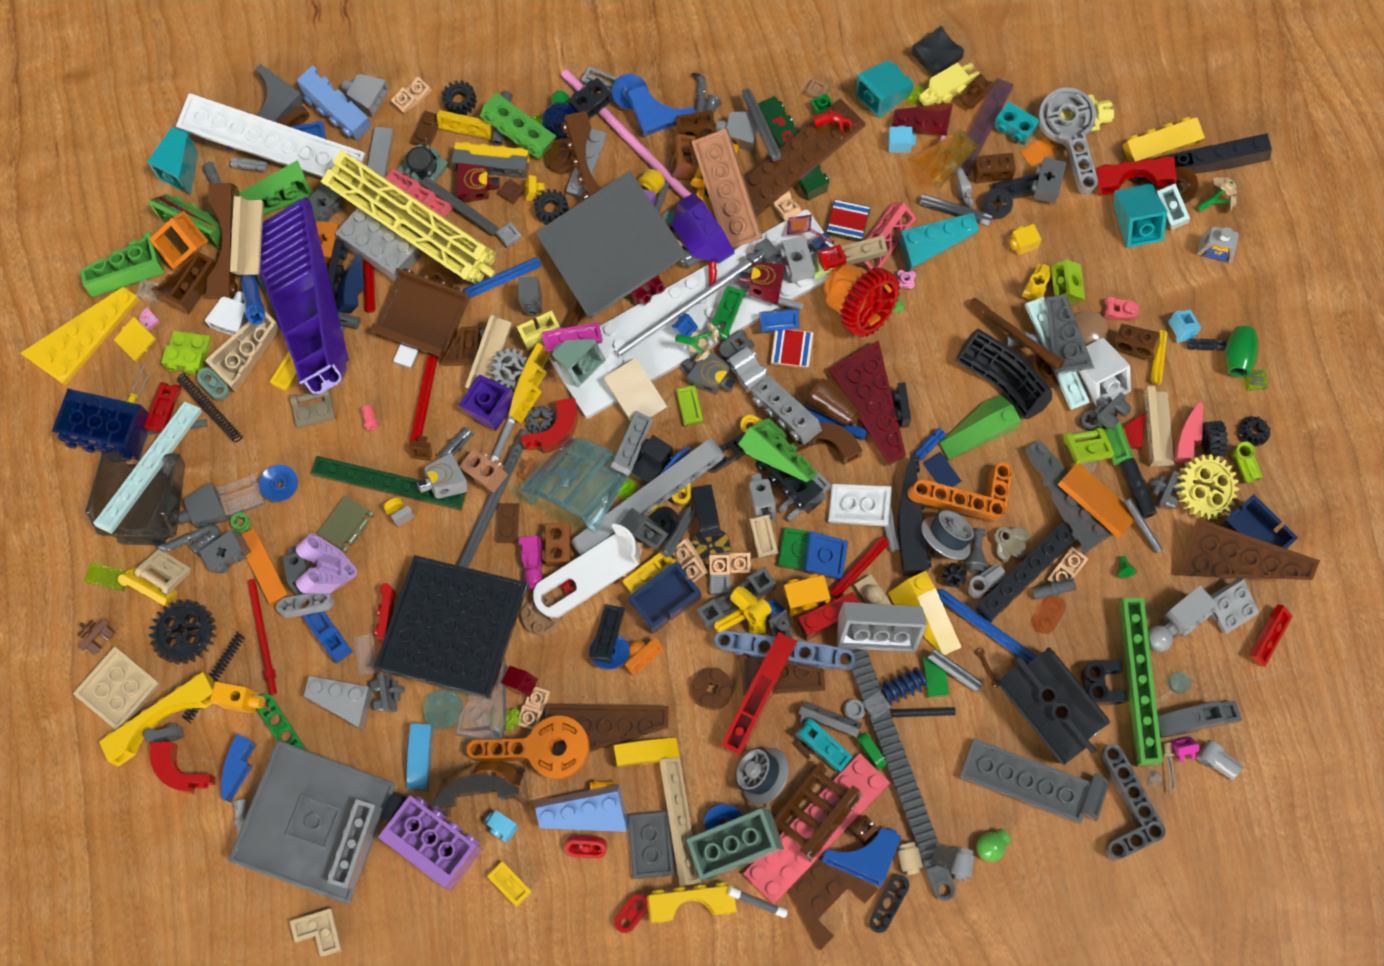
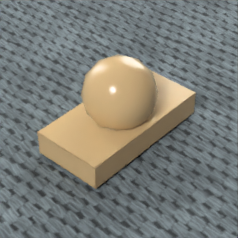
M770 515L751 518L750 523L758 557L764 558L779 554Z
M871 574L854 584L855 589L865 603L892 605L884 594L883 589L877 584Z

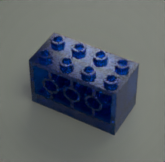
M68 388L52 432L57 436L58 440L63 441L65 446L76 449L81 447L84 451L90 453L98 451L107 457L115 455L125 461H131V459L139 461L148 436L144 425L149 413L140 404Z

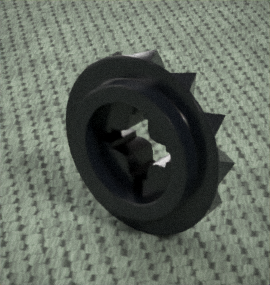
M992 189L983 198V210L985 213L993 215L994 219L1004 218L1013 207L1012 197L1004 189ZM999 195L1000 202L1006 203V205L1000 206L998 212H996L995 206L989 204V202H995Z
M1251 415L1241 421L1238 427V434L1243 442H1249L1253 446H1261L1271 436V427L1260 416L1252 417ZM1257 425V431L1259 432L1253 437V430L1250 428Z

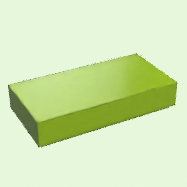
M695 385L676 389L684 427L703 423Z

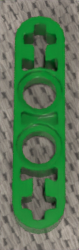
M268 694L260 695L265 700L270 701L268 706L273 711L269 713L265 707L257 708L277 741H282V734L290 731L292 738L289 742L285 743L294 744V746L307 751V748L275 699ZM280 715L281 723L273 726L271 724L272 717Z

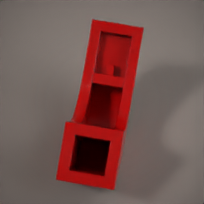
M576 399L556 400L557 419L554 425L544 432L521 435L523 448L536 450L542 446L543 452L549 453L567 443L577 427L578 409Z
M151 742V765L156 776L165 785L188 794H194L195 788L208 789V785H215L216 777L211 774H184L181 772L177 764V744L173 742Z

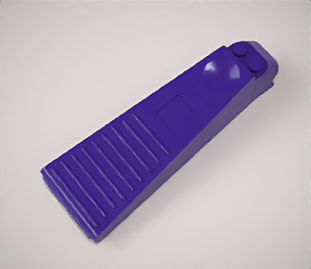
M304 197L262 223L260 273L294 362L299 383H304L312 393L321 394L341 382L346 374V362L349 361L312 205L310 200Z

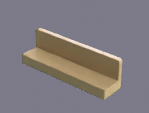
M241 196L234 197L230 272L234 274H260L264 203L262 200H247Z
M493 314L490 315L465 386L466 388L470 389L479 374L489 379L494 377L493 374H489V371L492 370L489 363L494 362L491 357L497 356L496 351H503L513 325L512 322L497 318Z
M1147 386L1143 393L1146 414L1149 466L1173 467L1174 456L1168 393L1156 392L1155 386Z

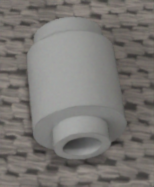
M956 848V853H953L951 874L955 875L954 879L967 881V878H972L975 859L972 850Z

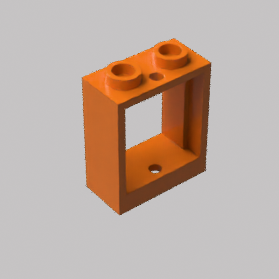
M185 211L172 217L149 239L173 270L209 242ZM171 227L174 228L190 248L183 255L180 254L165 235Z

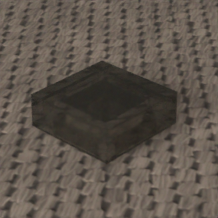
M937 842L930 864L951 870L957 849Z

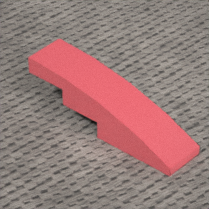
M393 168L385 177L443 217L452 209L450 203L438 198L434 192L422 187L417 180Z

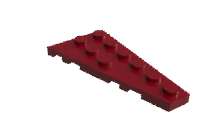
M878 340L830 367L829 372L859 409V420L888 466L904 458L906 453Z

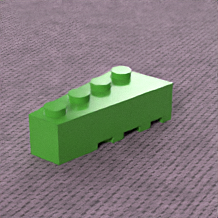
M297 160L241 191L239 194L247 200H262L264 202L263 216L290 206L301 198H309L313 192Z
M150 232L144 234V238L137 242L133 240L128 243V247L120 251L118 249L113 251L110 257L106 259L101 258L80 270L83 286L91 297L165 273L160 253L149 241L152 237Z

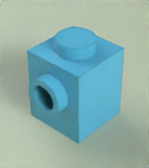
M903 125L890 127L888 134L889 153H911L912 145L916 143V134H912V127Z

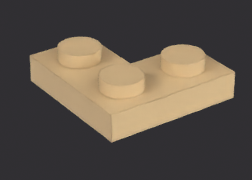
M332 908L290 921L295 943L316 937L320 957L343 951Z

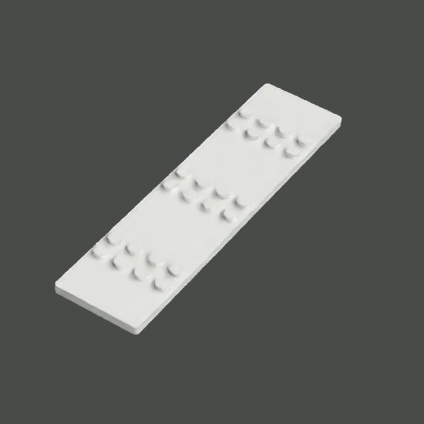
M804 210L790 218L794 220H790L789 234L809 231L810 217L808 216L812 215L808 210ZM812 216L811 232L787 235L788 220L763 233L762 239L738 247L734 250V255L720 264L716 263V282L748 261L746 255L749 252L755 254V246L766 238L779 251L782 248L783 240L805 236L808 245L824 232ZM808 219L807 230L791 232L792 221ZM829 239L825 241L829 247L833 246ZM817 250L810 253L812 260L817 256ZM779 256L778 259L773 262L783 263L786 265L785 259L782 260L781 256ZM799 258L792 259L793 261H800ZM709 264L666 288L661 294H655L647 305L640 303L601 325L600 330L603 342L598 344L606 361L580 387L562 372L557 362L549 358L569 393L576 399V403L585 418H591L617 403L603 378L632 359H638L651 382L679 367L680 363L685 359H693L698 356L699 353L690 352L689 344L675 341L677 333L671 326L678 321V318L623 356H620L617 350L707 289L709 286ZM751 267L745 272L752 273L753 268ZM784 270L780 297L794 301L825 283L829 275H825L822 279H815L814 276L813 278L792 282L790 276L787 277ZM740 275L731 281V283L748 288L750 284L739 283ZM730 282L686 312L698 326L695 332L700 334L709 332L707 323H712L726 287L729 286ZM745 295L729 337L759 321V312L772 311L784 306ZM719 323L718 328L724 329L725 325ZM711 336L706 337V340L711 345L710 348L724 341L719 336L717 337V343H713Z

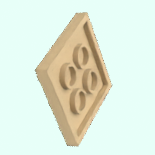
M114 646L76 689L73 695L112 728L117 730L137 713L161 684Z

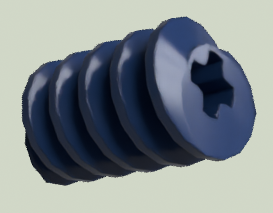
M913 667L912 672L910 670L905 671V676L901 673L898 674V680L895 677L890 678V683L884 680L883 687L881 686L886 701L892 706V699L900 703L899 696L906 700L908 692L915 696L914 689L922 693V686L924 685L927 689L928 686L922 672L917 667Z

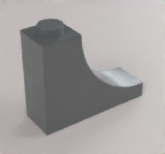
M261 64L256 68L260 79L267 86L266 101L258 113L259 117L277 122L282 116L305 103L299 91Z

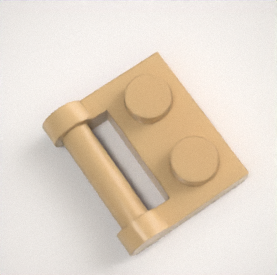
M158 549L136 569L135 575L159 587L164 594L170 595L174 588L191 573V568ZM148 570H154L169 581L167 583L148 572Z

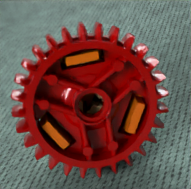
M848 263L835 268L827 277L824 291L827 294L826 303L841 314V323L846 330L856 336L868 337L870 334H874L875 331H879L880 326H884V322L889 320L888 317L892 314L893 309L896 308L895 304L899 301L897 297L900 296V282L895 275L883 268L878 267L872 268V270H865L862 267H855Z

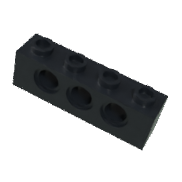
M755 459L756 468L761 473L765 472L770 482L780 487L784 496L787 498L790 496L794 500V505L799 510L803 509L809 514L826 499L824 490L813 479L805 482ZM800 489H805L803 492H797Z

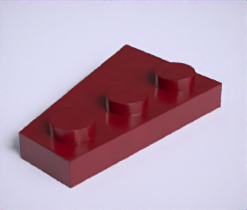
M953 103L895 109L892 127L903 125L912 127V131L947 136Z

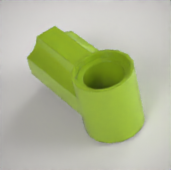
M1249 442L1240 443L1231 453V457L1237 463L1245 484L1263 478L1254 456L1255 448ZM1240 449L1246 452V457L1241 455Z

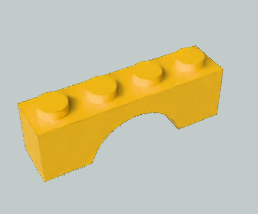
M727 882L715 884V888L698 885L694 886V890L686 891L685 887L674 888L673 893H664V890L652 891V895L647 897L649 922L659 923L673 920L677 908L682 903L688 901H697L704 904L713 916L733 914L737 912L735 898L727 893L729 888H734V886H728Z

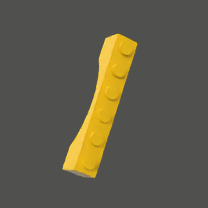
M204 672L195 675L192 680L177 687L174 692L159 699L156 704L144 709L132 720L126 721L116 731L108 733L104 739L99 741L107 761L119 767L137 754L141 743L145 739L143 733L146 729H153L163 719L176 712L192 708L205 709L213 704L210 702L215 684L213 678Z

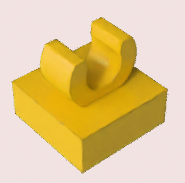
M529 175L525 182L526 201H532L535 195L537 196L538 194L542 196L541 192L545 191V184L536 183V176Z

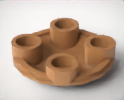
M1083 311L1075 315L1086 346L1101 338L1106 339L1108 324L1099 313Z
M546 595L542 596V602L546 607L550 608L557 603ZM534 599L530 600L521 611L522 622L525 628L536 635H546L554 631L561 620V617L551 618L541 613L536 607Z

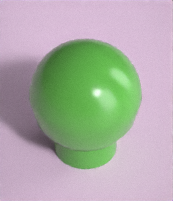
M1001 828L996 832H987L979 837L976 845L977 852L982 859L988 862L998 861L1005 854L1006 846L1011 842V838Z

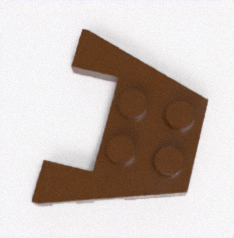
M818 858L789 888V891L817 947L821 951L834 935L819 921V918L848 888L864 904L879 889L849 873L821 862L822 859Z

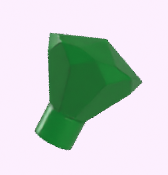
M1126 556L1119 557L1120 565L1117 576L1121 579L1133 577L1137 573V569L1127 561Z

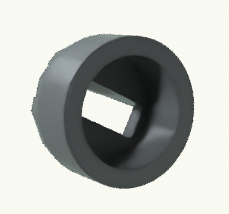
M691 358L685 359L680 363L681 371L689 375L696 362L692 361Z

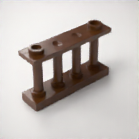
M821 761L817 766L815 765L811 768L809 776L780 812L773 815L777 830H781L801 845L800 852L809 862L814 859L863 797L860 790L854 785L850 789L845 790L826 776L827 769ZM819 781L841 796V800L837 805L832 806L812 791ZM806 797L828 813L827 818L823 822H818L798 807ZM792 814H795L815 829V833L810 839L804 838L786 824V821Z

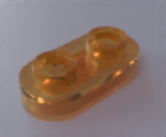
M1052 596L1047 599L1034 623L1037 632L1043 635L1053 632L1066 609V604L1062 598ZM1057 603L1059 608L1054 609L1052 604ZM1043 620H1047L1049 626H1045Z

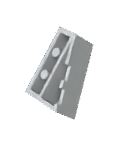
M312 676L308 677L304 697L364 731L373 692L369 687Z

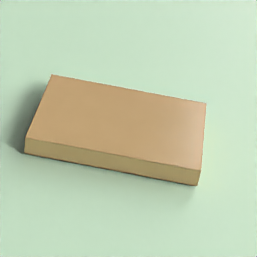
M637 358L632 359L603 378L630 422L636 410L648 417H652L667 407Z

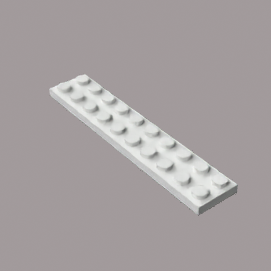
M190 93L176 125L178 130L183 129L190 134L285 166L298 160L303 172L321 178L324 177L328 169H332L333 161L340 150L352 155L362 163L366 156L365 152Z

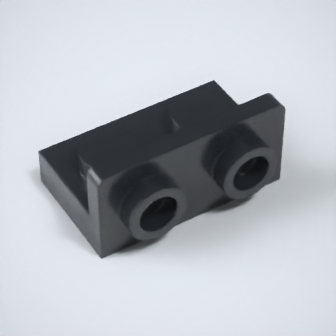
M906 382L898 383L896 390L891 391L899 428L909 427L911 421Z

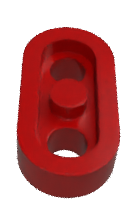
M573 835L567 838L564 849L571 857L598 859L605 856L607 842L598 836Z
M635 894L628 900L614 920L615 927L619 932L626 934L634 930L648 912L647 897L642 894ZM639 901L643 903V907L640 910L635 908V904ZM625 918L629 919L630 922L626 927L622 926V920Z

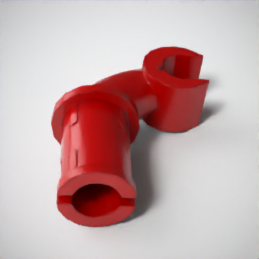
M831 109L828 112L813 115L816 128L831 122L833 124L837 122L843 134L844 125L850 126L851 132L853 130L851 120L846 119L845 116Z

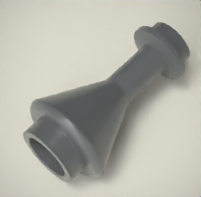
M973 528L975 533L974 548L964 565L968 568L969 573L982 574L984 569L988 568V563L982 551V539L987 536L984 528Z

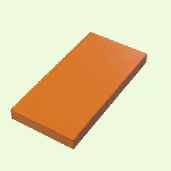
M1075 464L1057 484L1118 539L1134 522V518L1124 502L1081 464Z

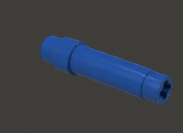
M244 275L241 278V286L245 302V315L251 324L259 325L264 321L265 309L261 301L258 283L254 275Z

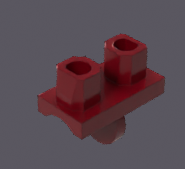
M658 274L630 293L633 297V303L635 305L640 303L647 305L651 302V295L655 292L661 294L665 291V286Z

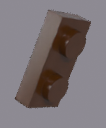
M424 110L411 140L412 145L418 146L421 144L425 147L428 144L431 147L438 131L436 113Z
M499 503L498 543L518 544L519 503Z

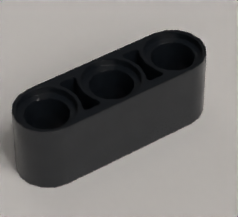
M712 485L692 487L701 538L721 535Z

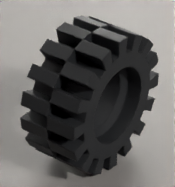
M457 80L454 81L455 84L448 83L449 87L445 86V91L442 92L443 103L447 111L460 115L464 113L465 116L468 115L467 111L471 113L473 111L472 108L475 109V103H477L472 85L470 86L468 82L464 84L463 80H460V83ZM458 94L466 95V99L462 102L456 103L453 101V98Z
M547 189V193L543 190L541 192L542 196L538 194L536 196L537 200L535 199L534 201L536 216L545 225L569 211L566 196L562 195L561 191L557 193L556 189H553V192ZM551 202L557 203L559 206L554 212H547L544 209L545 205Z
M1221 420L1203 423L1201 442H1203L1202 447L1206 455L1211 454L1212 457L1227 454L1228 434L1226 426H1224L1225 424Z

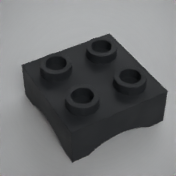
M939 26L927 38L914 44L911 54L934 77L963 59L965 50L948 36L942 26Z

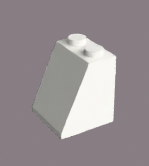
M1104 338L1087 345L1086 347L1095 368L1077 371V374L1095 407H1098L1096 400L1099 397L1106 399L1109 396L1113 400L1120 392L1124 395L1131 392L1130 365Z

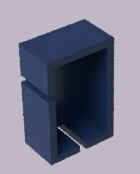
M1255 494L1220 524V526L1286 549L1298 539L1286 525L1277 533L1274 531L1282 521Z
M676 561L631 594L628 600L654 634L668 624V618L672 621L700 600L702 596L701 591L690 578L688 579V575Z

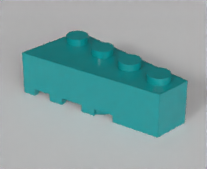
M974 213L901 231L897 238L907 272L974 237L979 231Z

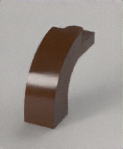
M820 422L822 431L805 445L799 440H792V444L797 447L796 453L813 445H828L838 453L843 465L862 456V449L856 438L843 427L832 423Z

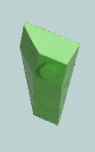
M998 395L977 407L939 445L949 461L1017 430L1021 424V419L1013 405L1001 395Z
M769 418L751 426L738 444L746 454L751 455L753 458L805 482L814 479L818 475L809 462L795 452L797 447L787 442L785 432Z

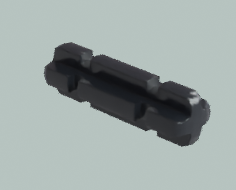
M1189 338L1187 340V349L1195 350L1198 348V350L1216 349L1217 351H1224L1226 349V340L1218 339L1216 341L1215 339L1202 338L1197 340L1196 338Z

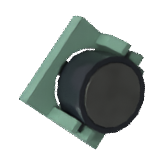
M419 144L408 152L406 160L397 171L417 180L422 186L421 182L425 177H430V179L436 182L447 169L449 163L440 157L435 148L431 149L428 144L425 147Z

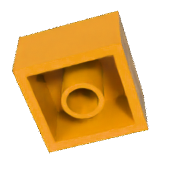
M813 574L805 580L793 579L784 585L783 596L789 618L809 613L830 602V595L824 575Z

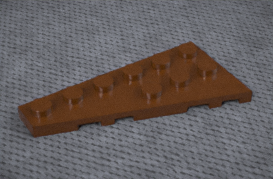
M1197 518L1177 575L1313 580L1320 560Z
M545 704V719L552 716H566L577 721L587 732L590 740V752L667 729L669 706ZM557 741L552 747V752L556 756H560L566 751V743L564 741Z

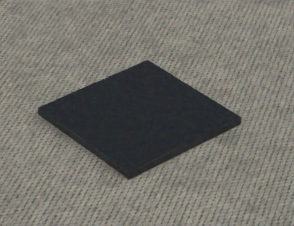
M414 555L374 669L490 700L528 583Z

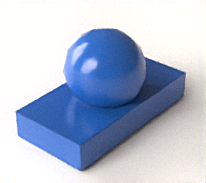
M797 308L759 312L761 332L799 328V311Z

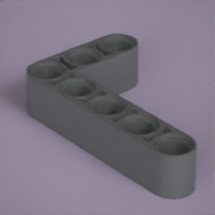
M1111 744L1102 750L1100 758L1138 829L1106 845V857L1111 861H1118L1164 838L1166 830L1122 748L1116 744ZM1108 750L1115 752L1116 760H1111L1108 757ZM1119 769L1126 772V779H1121L1118 776ZM1129 788L1137 792L1136 799L1129 796ZM1140 807L1146 809L1148 813L1146 818L1139 815ZM1150 827L1157 829V838L1150 835ZM1131 836H1136L1139 839L1138 847L1131 844ZM1113 845H1117L1120 848V856L1113 854Z

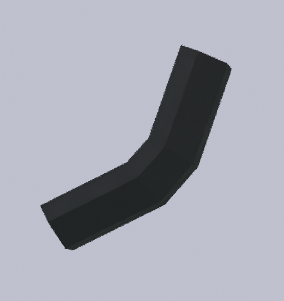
M979 328L973 331L963 344L956 361L993 383L1003 392L1024 419H1030L1039 414L1051 402V388L1029 362L1012 348Z

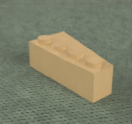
M265 311L264 321L261 324L253 325L248 321L205 361L236 393L280 328L276 321Z

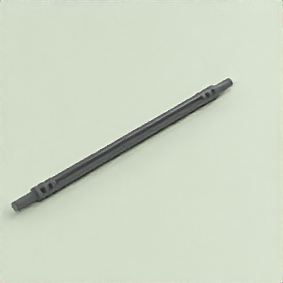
M521 429L515 445H512L503 464V470L508 475L494 493L490 492L457 564L458 566L469 568L523 451L521 435L528 434L529 431L527 429Z

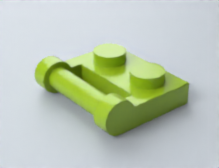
M1102 427L1086 432L1063 434V441L1068 446L1075 464L1108 459L1114 455V451ZM1096 438V439H1094V440H1089V441H1083V442H1077V443L1075 442V441H1080V440H1085V439Z

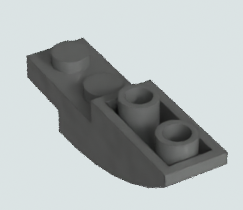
M1235 700L1201 704L1158 716L1160 738L1198 732L1201 729L1239 723L1242 720Z

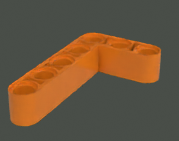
M1001 462L989 470L985 496L927 480H918L908 489V496L917 503L993 522L1002 517L1007 511L1012 468L1008 463ZM998 470L1002 472V476L998 474ZM916 487L922 490V495L917 492ZM995 488L999 491L1000 495L996 494ZM935 492L940 494L941 500L936 497ZM954 497L958 498L960 504L955 502ZM973 502L978 505V509L974 507ZM992 507L996 509L997 514L992 511Z

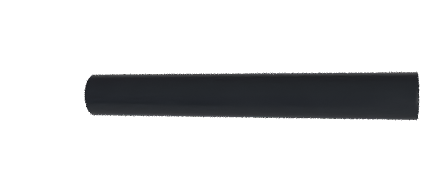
M955 707L893 709L892 714L893 718L955 716Z

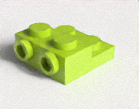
M173 331L170 344L165 347L161 363L168 371L177 372V370H181L195 375L205 367V360L208 356L212 338L207 335Z

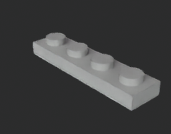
M591 128L586 143V159L593 177L607 138V133ZM575 168L566 194L583 199L582 192L584 191L582 185L579 186L578 171Z
M636 410L611 464L612 468L629 476L654 419Z

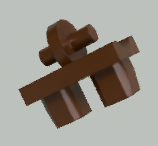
M979 74L959 95V99L963 101L966 107L974 109L994 87V83L985 79L982 74Z
M103 619L94 630H92L96 624L94 620H91L87 625L83 622L79 624L83 628L78 634L81 638L89 633L86 639L78 646L81 650H87L96 655L102 646L95 639L99 635L103 636L107 641L113 637L116 632L106 619Z

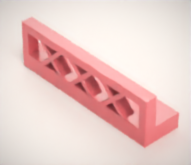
M904 202L891 203L865 239L884 235V239L887 241L888 255L876 258V265L874 267L870 264V260L855 264L864 265L868 270L882 267L899 243L897 236L901 231L909 229L916 220V216ZM905 213L909 219L905 224H902V215ZM897 227V235L895 238H892L891 230Z

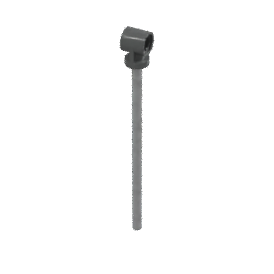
M766 238L760 241L754 248L755 254L749 252L746 255L748 261L617 350L618 354L623 356L737 278L741 271L745 272L751 267L753 268L754 263H773L780 256L779 251L769 239Z

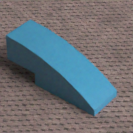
M414 723L410 725L407 789L428 791L433 754L434 727L432 725Z

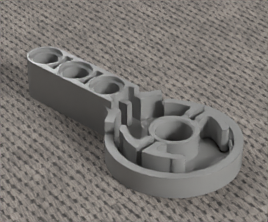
M1060 88L1051 92L1043 100L1038 113L1039 125L1049 139L1066 147L1078 191L1083 195H1089L1094 191L1098 183L1086 136L1092 130L1096 120V109L1090 97L1084 92L1075 88ZM1061 111H1072L1074 118L1072 120L1063 119ZM1078 146L1082 149V151L1077 152L1074 150L1073 147ZM1078 164L1086 165L1087 169H1081ZM1089 181L1092 186L1087 187L1083 182Z

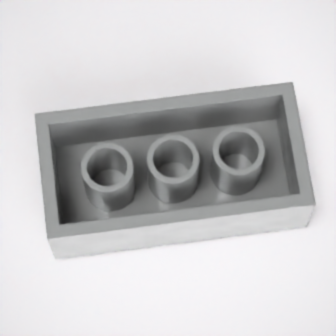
M359 207L335 232L337 240L342 241L345 248L356 256L361 255L363 261L366 260L376 270L394 282L398 276V273L395 271L396 268L401 270L403 268L410 269L421 257L418 247Z

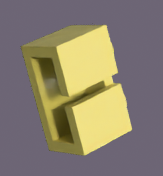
M552 311L536 317L538 330H536L533 319L517 326L527 351L534 349L537 343L544 344L542 339L543 331L560 329Z

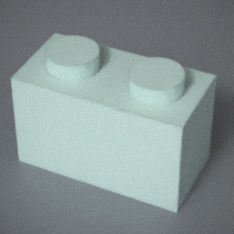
M1176 184L1157 191L1167 210L1166 219L1171 230L1190 223V217Z

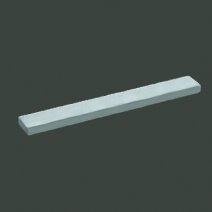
M184 401L94 521L96 527L111 534L114 532L202 413L201 408Z

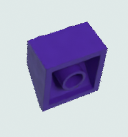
M479 374L459 403V407L480 424L496 431L510 411L514 394L511 389Z

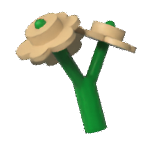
M1215 177L1213 179L1214 185L1218 186V189L1212 197L1197 206L1202 212L1215 203H1228L1229 212H1231L1237 203L1236 196H1233V194L1237 193L1236 184L1227 177ZM1224 192L1229 195L1228 199H1217Z
M710 322L707 323L709 328L707 333L693 332L691 337L677 334L675 337L676 342L689 344L690 352L699 353L695 358L696 362L709 357L711 345L706 340V337L711 336L712 342L717 343L719 330Z

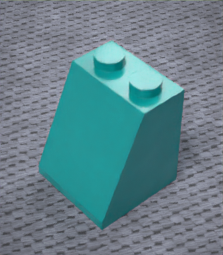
M887 60L857 75L855 95L880 119L912 94L914 84L909 76H905L901 72L897 64Z
M171 127L147 163L159 180L190 195L198 151L194 146L195 143L189 138L188 132Z
M1146 184L1115 190L1113 206L1126 247L1130 248L1164 241L1167 210L1153 185Z

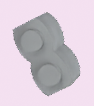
M745 347L726 360V362L748 393L767 377L769 373L763 364L760 365L756 360L758 358L756 352L752 348Z

